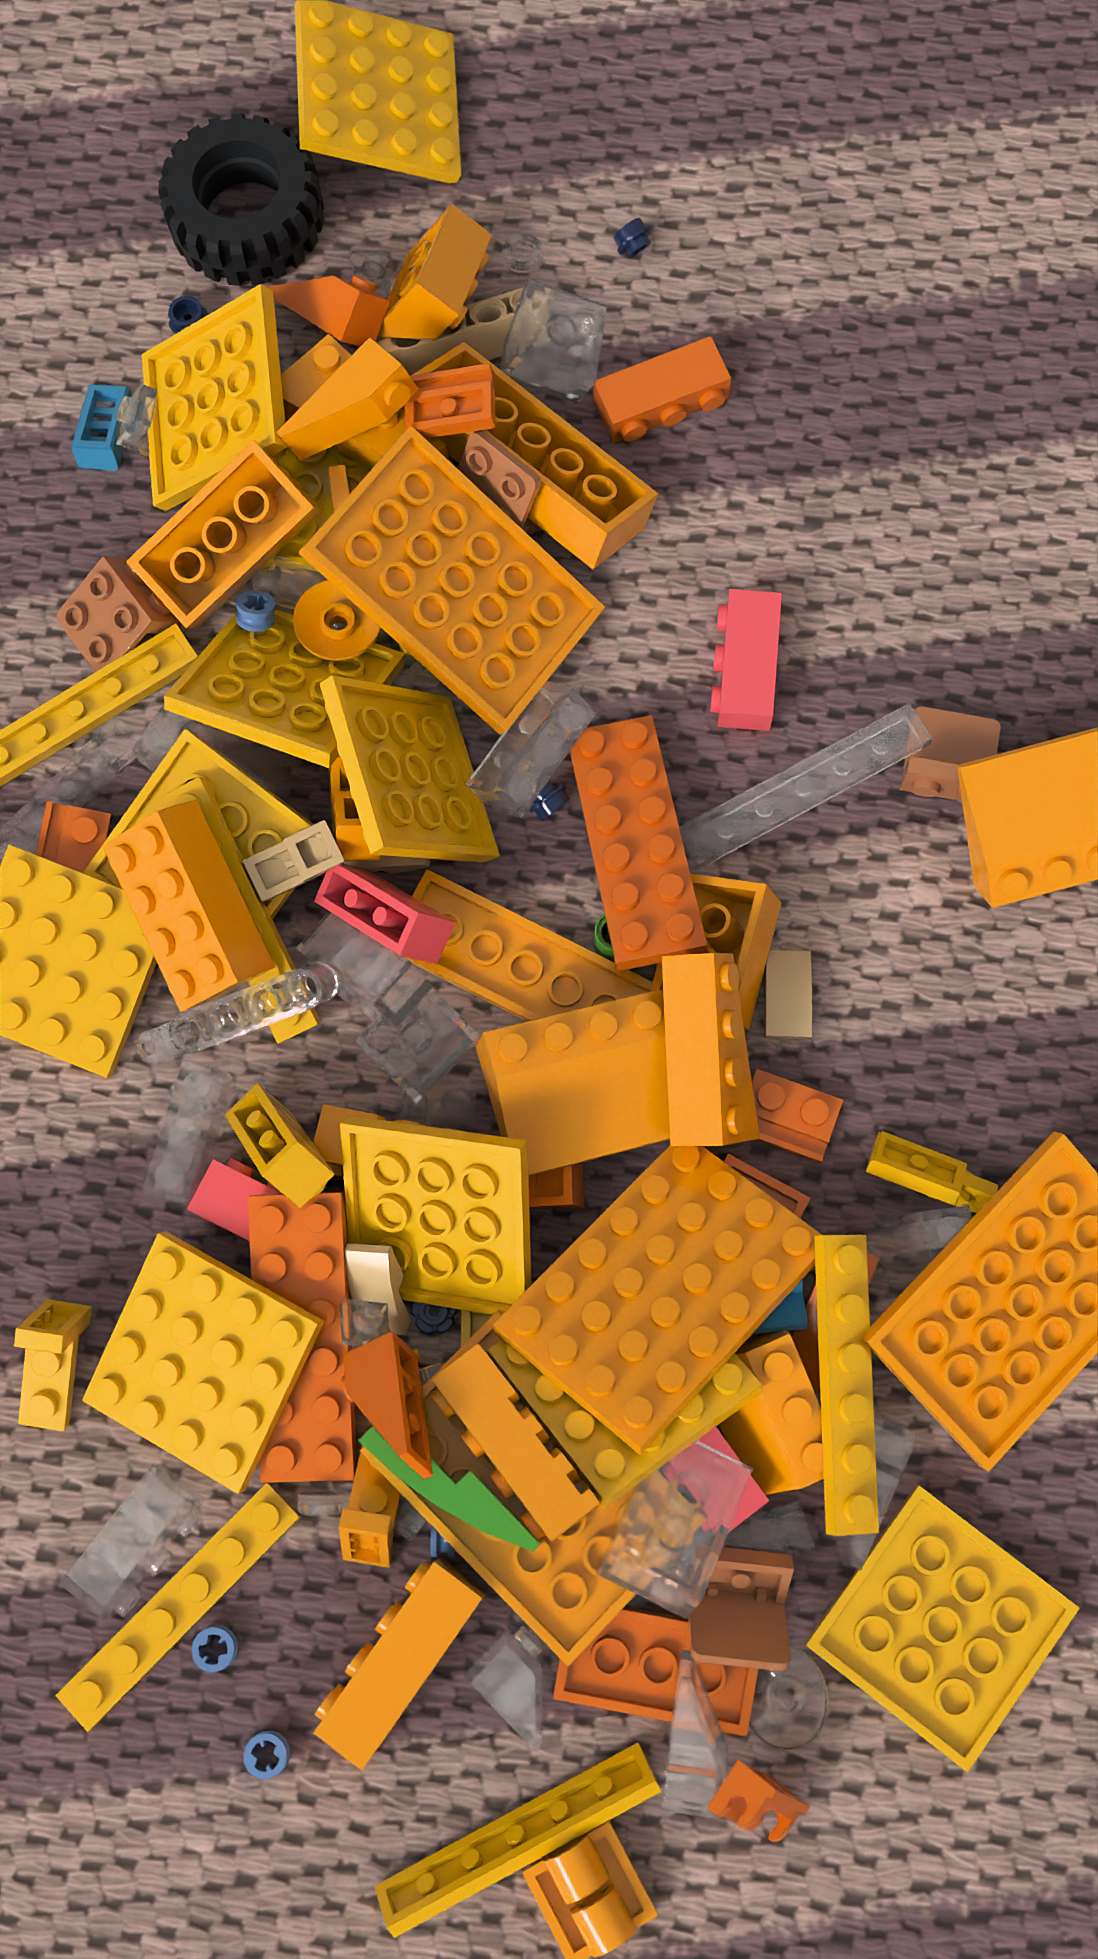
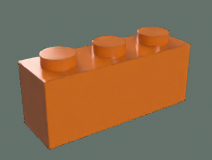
M709 336L593 381V402L612 443L622 439L631 442L644 436L647 430L661 424L666 427L676 425L687 414L702 409L708 412L717 409L729 398L731 377L712 337Z

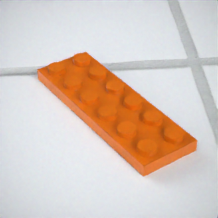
M652 715L566 732L617 971L662 963V956L707 954V941Z
M345 1191L321 1192L317 1196L310 1198L301 1208L284 1194L248 1196L251 1280L324 1320V1324L260 1458V1483L352 1481L357 1469L355 1403H352L347 1398L341 1383L342 1376L345 1375L343 1354L352 1350L350 1293L344 1252L347 1246Z

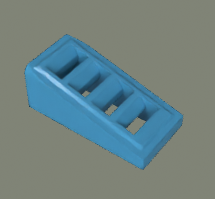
M89 384L71 446L78 468L119 470L131 399L130 386ZM97 401L116 403L115 408L96 407ZM94 417L112 418V419H111V421H98V420H94ZM92 433L107 434V437L92 436Z

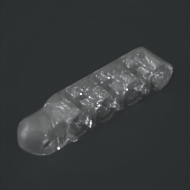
M314 961L177 1014L169 1022L141 1033L134 1042L141 1060L152 1065L195 1053L310 1010L329 1001L339 991V974L328 962ZM307 976L315 982L316 994L309 990L306 982ZM268 991L276 998L277 1009L270 1004ZM230 1006L237 1013L238 1023L231 1017ZM192 1022L198 1026L200 1036L194 1032Z

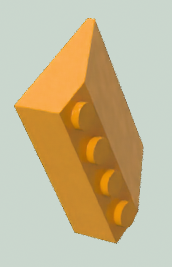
M1098 727L957 765L973 883L975 889L992 908L1098 880Z
M661 989L483 1032L475 1046L501 1137L527 1140L528 1176L670 1140L664 996Z

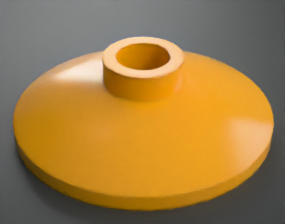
M329 580L309 588L300 597L294 609L293 625L298 640L310 653L326 660L341 661L361 655L374 644L381 630L379 625ZM336 623L346 625V628L342 630L331 629Z

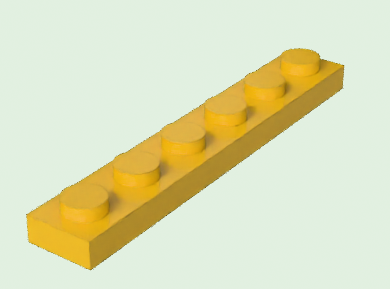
M175 623L0 730V787L182 676L198 656L178 625Z
M198 777L160 796L165 808L197 800L275 965V968L252 979L248 983L277 1044L321 1024L322 1022L265 903L261 901L242 861L244 859L205 777Z
M866 1235L814 1236L816 1256L826 1534L845 1536L879 1533L871 1348L862 1340V1337L870 1328Z
M270 1482L266 1483L55 1696L87 1732L92 1730L302 1516Z
M638 1742L375 1885L385 1925L391 1935L395 1938L662 1792Z

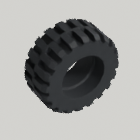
M240 113L231 114V119L221 120L220 116L208 119L209 125L202 128L197 125L187 132L188 138L185 141L182 139L177 141L171 149L173 158L167 157L161 168L163 177H161L158 184V193L161 199L160 205L174 245L179 254L185 257L190 267L197 272L203 269L205 277L213 281L220 282L221 277H224L228 285L242 286V281L251 280L252 286L265 284L263 278L272 275L277 280L287 275L286 268L292 265L294 268H297L306 260L304 250L313 251L318 242L317 233H320L323 228L324 216L322 210L324 205L312 155L306 150L300 149V138L294 134L291 135L289 128L278 122L270 125L269 119L266 117L254 115L253 119H247L245 114ZM240 183H259L277 191L273 200L265 208L247 217L226 218L208 211L210 204L218 194Z

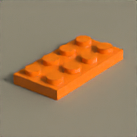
M624 1606L569 1667L559 1658L553 1699L747 1737L758 1669L697 1662L690 1655L688 1618Z

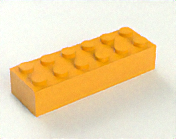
M462 342L412 374L411 376L487 363L491 364L495 373L493 387L495 389L496 428L482 431L540 477L541 485L527 518L591 569H595L644 530L659 494L467 343ZM473 432L440 436L438 438L447 445L448 455L459 463L469 435Z

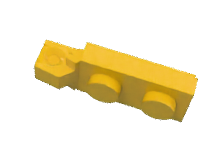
M884 1131L878 1132L866 1169L867 1173L878 1176L886 1181L894 1182L925 1194L930 1198L938 1199L974 1213H978L998 1190V1184L974 1176L967 1171V1163Z

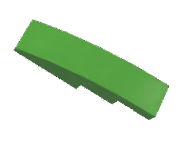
M372 1426L358 1440L396 1477L442 1510L484 1533L530 1551H535L541 1545L535 1536L473 1471L470 1470L456 1483L431 1457L433 1476L423 1479L396 1454L375 1427Z

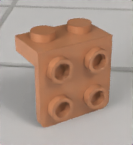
M479 430L471 433L457 469L529 536L540 530L539 526L527 518L541 485L540 477L484 431Z
M103 556L57 612L58 623L95 672L133 650L147 633L159 634L175 623L179 628L182 625L127 564V558Z
M924 706L917 707L912 714L899 790L912 792L922 797L936 796L957 800L962 803L957 765L996 755L1001 731L1000 723L995 719Z
M695 1544L685 1587L690 1655L695 1661L775 1671H785L789 1668L791 1652L784 1604L794 1571L791 1554Z

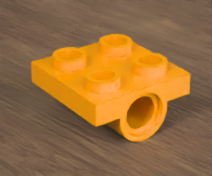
M610 1820L522 1869V1874L565 1959H586L591 1955L592 1957L602 1956L622 1945L635 1934L638 1927L658 1916V1911Z

